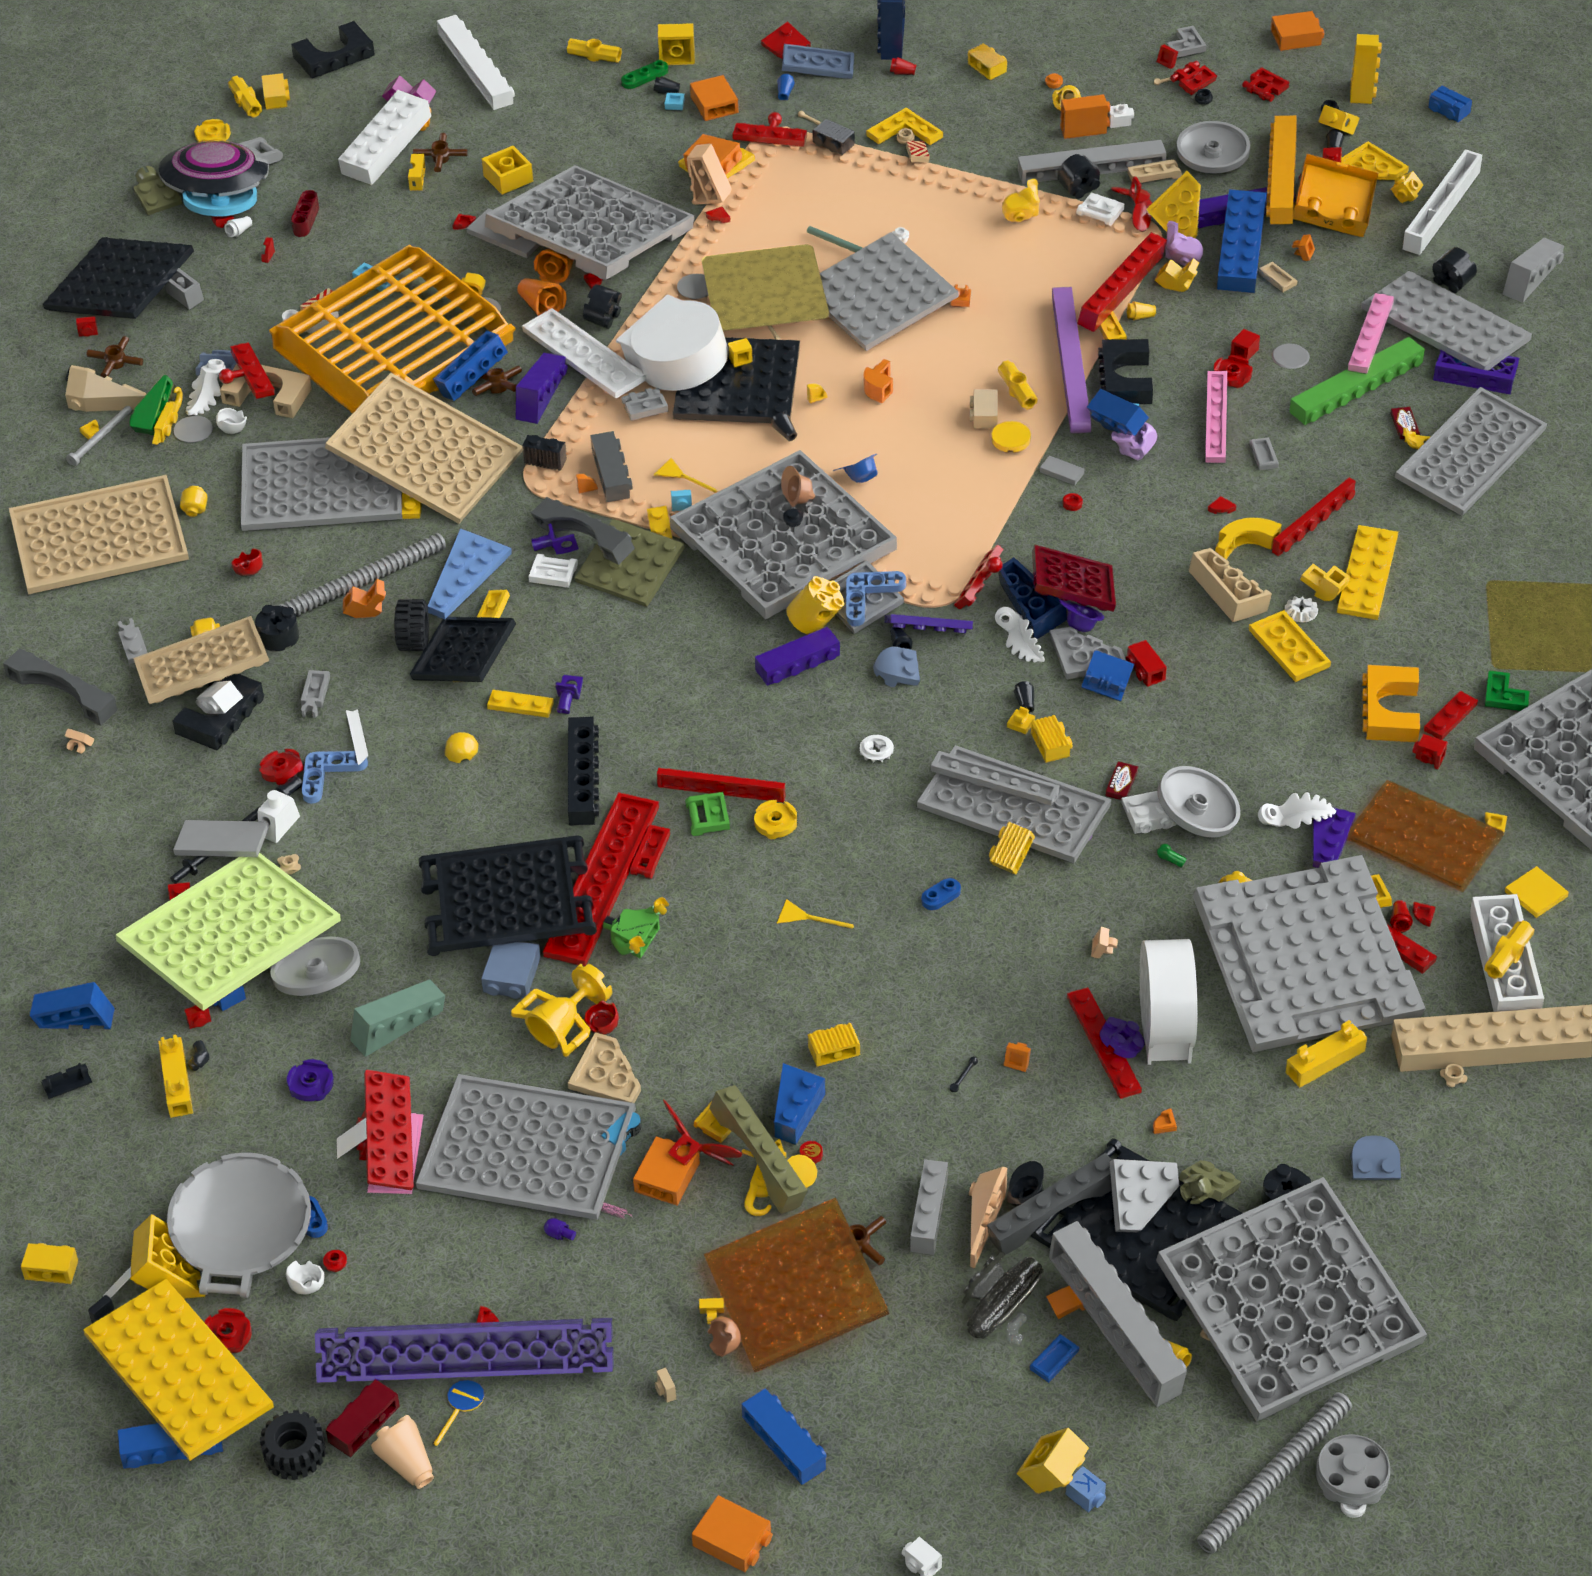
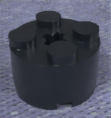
M1075 154L1068 157L1062 163L1063 168L1061 171L1058 170V181L1076 199L1082 198L1086 193L1100 186V171L1085 155Z
M1453 247L1433 263V280L1436 284L1440 286L1444 284L1448 286L1451 292L1457 293L1477 274L1475 262L1471 263L1468 259L1470 255L1466 251Z
M596 284L587 296L590 300L588 304H584L583 318L591 323L610 329L613 317L620 315L621 307L619 303L622 293Z
M265 605L256 616L255 626L266 650L283 651L285 648L292 647L297 643L299 630L296 614L292 607Z
M1287 1164L1278 1165L1277 1168L1271 1170L1264 1178L1261 1197L1262 1204L1311 1183L1310 1177L1299 1169L1290 1167Z

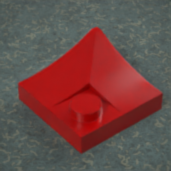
M788 21L761 40L763 47L783 59L784 44L811 47V42Z

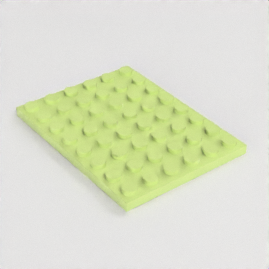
M259 853L258 857H238L117 933L116 941L200 1009L205 1010L340 922L341 918L338 912Z

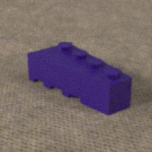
M543 353L516 386V420L538 424L561 379L567 373L566 357Z

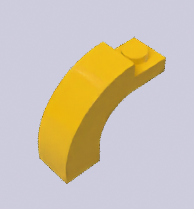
M1243 518L1233 521L1219 532V542L1216 545L1215 552L1227 559L1235 548L1244 544H1256L1271 550L1273 539L1281 533L1282 524L1264 518Z

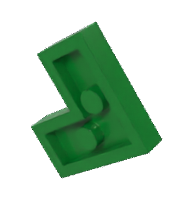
M1489 671L1485 706L1522 711L1529 705L1530 691L1509 688L1510 673Z

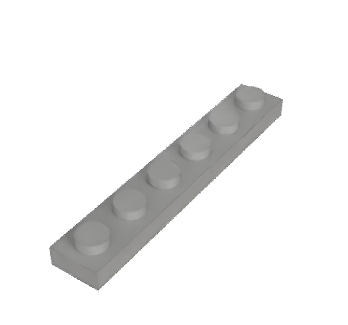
M938 751L931 764L932 772L1052 806L1059 793L1060 785Z

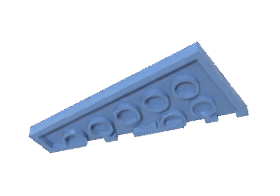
M460 528L429 601L428 613L446 619L511 555V548Z

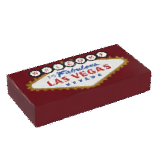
M1411 407L1391 408L1390 414L1400 440L1405 439L1403 428L1406 427L1410 432L1420 435Z
M1118 761L1105 796L1119 800L1128 797L1139 766Z

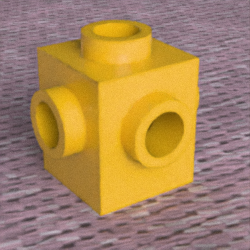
M1414 171L1396 178L1391 191L1399 202H1411L1418 197L1417 193L1424 185Z

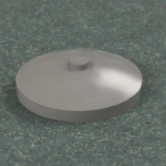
M1204 121L1184 129L1177 139L1176 149L1179 159L1186 166L1204 173H1224L1235 170L1246 162L1250 154V141L1244 131L1232 124L1220 121Z
M1191 766L1175 767L1165 773L1158 785L1157 794L1163 810L1176 824L1193 834L1203 837H1221L1230 833L1239 821L1240 805L1235 794L1227 784L1208 771Z
M319 937L312 939L272 965L270 973L273 984L279 991L296 996L313 995L331 990L350 979L359 968L360 955L356 945L348 939L341 937Z

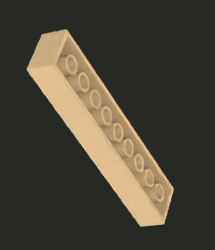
M1592 1005L1395 1019L1393 1021L1391 1037L1399 1071L1443 1069L1450 1064L1469 1067L1592 1057Z

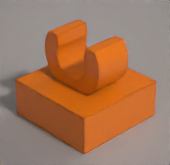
M1310 234L1303 235L1301 241L1296 240L1292 244V248H1299L1296 249L1295 255L1301 256L1304 261H1310L1315 251Z
M955 284L954 288L958 291L959 297L951 301V306L970 307L971 289H969L968 285H965V288H958V284Z
M1009 1042L1006 1047L1004 1066L1026 1072L1029 1065L1031 1048H1028L1027 1044L1018 1042L1014 1044Z

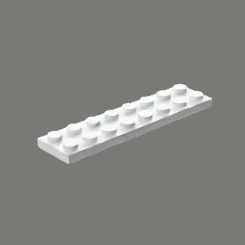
M553 308L522 325L524 333L553 354L566 357L565 362L614 398L622 396L646 381V376L643 372Z

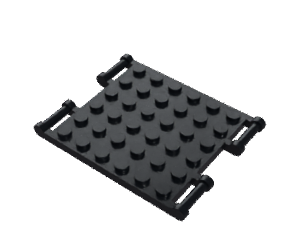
M575 835L421 856L418 860L423 881L421 892L425 895H430L434 891L439 890L441 907L440 915L428 916L424 920L425 928L428 932V955L437 956L440 952L581 933L594 935L597 932V928L592 916V897L588 895L574 897L571 873L573 872L582 875L588 871L587 863L584 861L583 837ZM568 847L574 849L576 861L569 862ZM432 865H436L437 880H431L430 867ZM576 907L583 909L584 922L578 923ZM442 925L444 941H437L436 928Z
M1112 1138L1107 1143V1148L1099 1155L1101 1156L1106 1153L1111 1157L1116 1153L1119 1155L1116 1159L1149 1161L1122 1146L1115 1138ZM1179 1180V1187L1145 1227L1137 1233L1116 1232L1111 1190L1103 1196L1078 1201L1072 1208L1067 1206L1047 1219L1030 1236L1050 1248L1054 1232L1078 1221L1082 1228L1088 1230L1095 1246L1101 1248L1108 1264H1112L1115 1267L1121 1282L1128 1285L1132 1297L1171 1320L1178 1321L1182 1316V1311L1188 1304L1184 1299H1179L1175 1305L1170 1306L1178 1295L1156 1261L1159 1251L1243 1213L1223 1201H1217L1213 1198H1208L1200 1204H1190L1193 1199L1184 1200L1180 1191L1184 1182ZM1059 1214L1064 1216L1048 1235L1043 1232Z

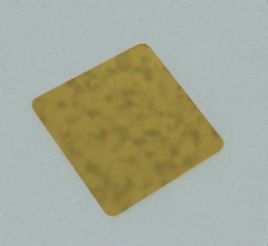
M805 244L710 255L702 258V267L710 305L716 311L723 331L819 320L829 316V309L814 248L811 245Z
M1492 580L1486 584L1492 665L1495 668L1588 672L1592 669V584Z

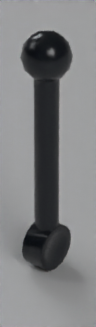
M973 1056L969 1059V1064L956 1083L950 1085L951 1092L959 1090V1085L973 1065L978 1063L977 1057Z

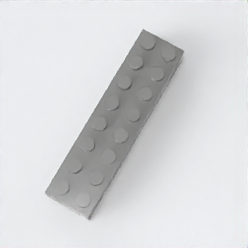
M1076 1221L1054 1232L1049 1259L1083 1303L1086 1311L1147 1396L1158 1407L1181 1395L1187 1372L1184 1362L1181 1359H1177L1171 1344L1161 1337L1155 1322L1150 1321L1145 1315L1142 1304L1135 1301L1128 1285L1121 1282L1115 1267L1112 1264H1108L1101 1248L1095 1246L1092 1242L1088 1230L1082 1228L1079 1222Z

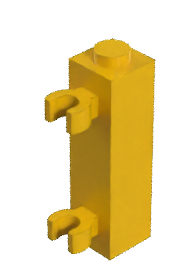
M1348 1020L1341 1024V1030L1309 1048H1307L1306 1044L1299 1047L1297 1054L1287 1059L1285 1073L1300 1088L1365 1052L1366 1035Z
M173 1035V1038L166 1040L164 1037H161L158 1042L170 1118L193 1114L182 1039L177 1037V1035Z

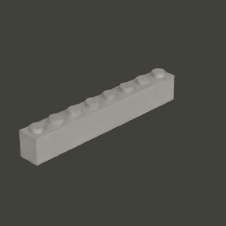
M1162 140L1020 156L1018 157V173L1022 184H1026L1030 179H1036L1038 182L1058 180L1057 173L1058 170L1061 171L1063 168L1062 163L1068 157L1075 154L1085 155L1099 169L1100 174L1128 171V167L1166 161V151Z

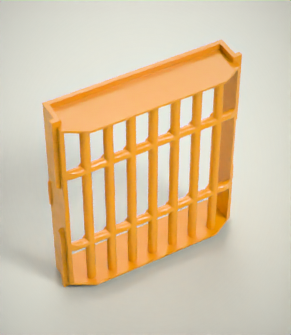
M409 244L351 281L269 329V333L272 334L273 349L301 372L310 375L312 381L353 414L383 380L368 390H365L360 385L382 371H390L430 394L433 391L439 390L433 379L467 348L414 381L407 374L458 342H463L469 347L474 341L468 336L481 327H485L490 332L498 334L504 346L513 341L515 327L512 324L508 325L494 305L424 250ZM408 268L413 270L412 273L399 281L394 278ZM418 277H422L426 281L411 291L405 287V285ZM388 282L391 284V286L337 319L331 314L341 310L383 283ZM432 286L438 290L437 293L424 301L418 297L419 294ZM401 292L403 294L397 300L353 327L348 328L343 324L392 293ZM445 296L451 300V302L436 311L430 307V305ZM406 302L416 304V306L361 339L356 335L359 331ZM457 306L464 311L449 321L443 317V315ZM426 312L428 314L427 317L374 349L369 345V343L417 313ZM470 316L476 320L475 323L462 331L456 327L457 324ZM322 320L329 322L304 339L299 336ZM432 322L441 324L440 327L390 358L386 359L381 355ZM332 330L342 332L317 349L310 345ZM445 332H451L454 335L400 370L393 365ZM345 340H352L354 344L330 359L322 355ZM358 350H364L367 353L343 369L335 365ZM371 360H376L380 363L355 380L348 376V374Z

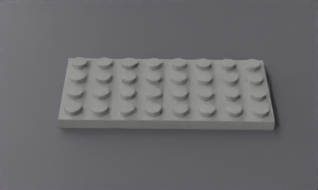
M1411 271L1406 272L1377 292V294L1394 296V302L1386 322L1474 368L1491 369L1529 342L1532 337V333L1500 318L1492 312L1463 299L1461 296H1457ZM1374 295L1362 302L1361 309L1369 311Z
M1480 387L1396 472L1395 478L1463 516L1546 430L1547 423Z
M956 745L950 754L1060 785L1059 793L1052 806L939 773L935 774L917 801V808L996 836L999 835L1003 826L1006 827L1008 822L1014 823L1032 831L1035 835L1030 848L1072 863L1076 862L1111 806V799Z

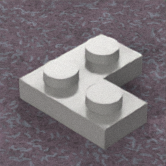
M1194 26L1177 29L1176 35L1180 40L1167 42V46L1179 51L1177 58L1206 52L1207 45Z

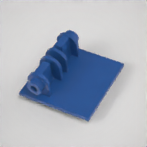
M1094 650L1081 688L1121 701L1134 664Z

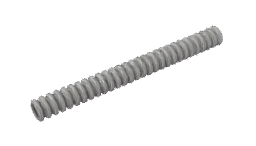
M436 533L435 536H429V539L425 538L424 541H418V544L414 543L413 546H407V549L403 548L402 551H396V554L392 553L391 556H385V559L381 558L379 561H374V564L370 563L368 566H363V569L359 568L357 571H352V574L348 573L346 577L341 576L340 579H335V582L330 581L329 584H324V587L319 586L318 589L315 588L312 592L308 591L307 594L304 593L301 597L297 596L296 599H291L290 602L286 601L284 605L279 604V606L292 607L294 613L299 616L301 612L304 614L307 610H312V607L317 608L318 605L321 606L324 602L328 603L329 600L332 601L335 597L339 598L340 595H346V592L348 593L352 586L361 588L363 584L372 583L374 579L383 578L385 574L394 573L396 569L400 570L402 567H407V564L411 565L413 562H418V559L422 560L424 557H429V554L433 555L435 552H440V549L444 550L446 548L445 540L441 534Z
M1336 1392L1319 1409V1412L1300 1429V1432L1296 1433L1295 1437L1276 1454V1457L1272 1458L1271 1462L1252 1479L1247 1487L1242 1490V1493H1239L1237 1498H1234L1232 1503L1228 1504L1227 1508L1212 1521V1524L1207 1526V1529L1197 1537V1541L1204 1551L1210 1554L1215 1553L1217 1548L1221 1547L1222 1543L1241 1526L1246 1517H1249L1251 1512H1254L1256 1507L1260 1506L1261 1502L1280 1485L1285 1476H1288L1290 1471H1293L1295 1466L1299 1465L1300 1461L1309 1454V1451H1312L1314 1446L1318 1445L1319 1441L1333 1429V1426L1338 1424V1421L1347 1414V1411L1352 1409V1403L1347 1396Z

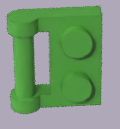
M723 792L686 798L685 804L686 808L689 809L692 823L690 830L693 836L730 829ZM703 805L706 822L700 823L697 807Z

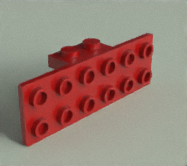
M366 1070L364 1073L365 1110L361 1118H357L356 1124L366 1118L367 1139L356 1146V1150H359V1160H366L367 1183L412 1190L414 1180L410 1077Z

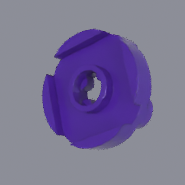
M1109 1017L1100 1030V1038L1104 1045L1108 1047L1110 1044L1115 1049L1114 1053L1121 1057L1134 1058L1145 1046L1144 1038L1139 1032L1140 1028L1133 1021L1127 1022L1122 1019Z
M309 1059L302 1061L303 1064L298 1067L296 1065L293 1066L287 1075V1085L292 1097L302 1101H321L331 1091L334 1084L333 1073L325 1062ZM310 1078H314L312 1083L305 1082V1080L308 1081Z

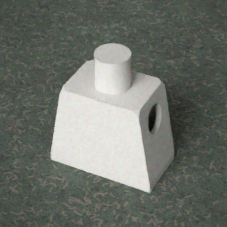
M273 790L267 794L268 799L258 809V822H268L269 829L265 839L277 843L300 815L292 797Z

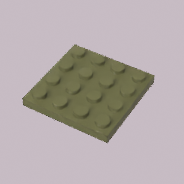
M612 519L609 525L614 526L621 532H627L632 538L631 542L635 549L618 565L605 559L597 542L575 576V582L647 607L685 548L684 543Z

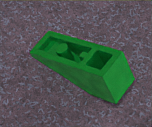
M167 375L161 377L135 407L134 413L131 414L129 423L135 432L154 435V427L168 402L173 386V381Z

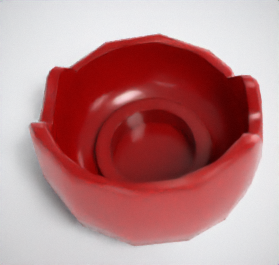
M252 548L250 554L241 552L239 557L231 562L233 570L241 576H252L258 573L263 565L261 551Z
M600 1001L586 1011L584 1021L592 1033L595 1034L596 1032L605 1035L611 1033L617 1027L619 1014L614 1003L609 1004Z

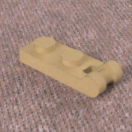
M1176 160L1128 167V175L1131 181L1133 176H1136L1140 183L1171 177L1176 179L1182 176Z

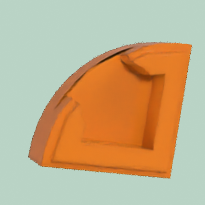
M576 474L579 494L598 490L594 479L587 477L585 474Z
M1172 1109L1164 1110L1154 1121V1134L1177 1131Z

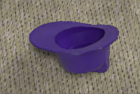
M1059 600L1068 609V625L1077 629V631H1091L1097 621L1104 619V615L1096 609L1082 606L1069 600Z

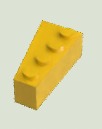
M1357 34L1350 85V103L1372 104V98H1376L1377 87H1374V83H1378L1376 68L1380 67V57H1377V55L1381 54L1382 51L1379 35Z

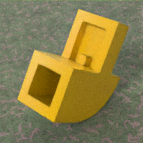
M1193 258L1182 268L1170 259L1160 268L1154 281L1165 289L1184 292L1189 289L1193 278L1196 276L1199 262Z
M1312 564L1302 574L1300 580L1316 591L1315 597L1323 601H1332L1347 586L1351 577L1335 565L1326 573L1315 564Z

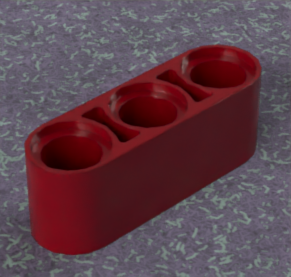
M313 190L302 192L291 217L293 234L297 237H305L310 233L319 211L318 195Z

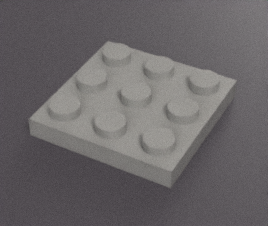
M868 560L834 580L840 586L839 591L844 601V606L836 615L854 634L904 603V598L898 592L865 593V622L860 626L849 625L846 617V580L852 573L878 572ZM878 579L873 580L871 582V584L873 585H879L882 583V581ZM856 596L851 598L850 600L856 603L859 602L861 598ZM854 610L853 618H857L858 610Z

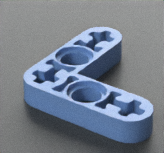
M900 571L850 574L846 580V617L849 625L860 626L865 622V593L900 592L907 585L905 574ZM876 579L882 581V583L879 585L871 584V582ZM856 596L861 598V600L856 603L850 600L851 598ZM854 610H858L857 618H853Z
M327 751L308 754L305 759L302 784L303 800L311 804L321 800L325 772L362 771L368 766L367 758L358 765V763H355L357 761L355 751ZM337 759L342 760L340 764L331 763L332 761ZM315 760H318L316 764L317 768L313 767V763ZM311 776H319V778L314 781L308 779ZM311 787L314 788L315 791L313 795H310Z

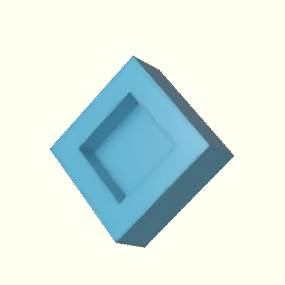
M667 93L665 109L683 110L685 94Z
M691 490L671 491L672 511H681L692 506Z

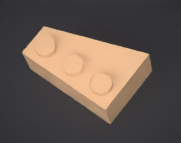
M712 144L696 145L687 157L688 173L692 183L690 189L693 191L692 204L722 203L732 190Z

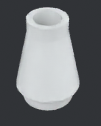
M248 216L228 220L224 226L225 232L229 237H238L247 228L252 226V220Z

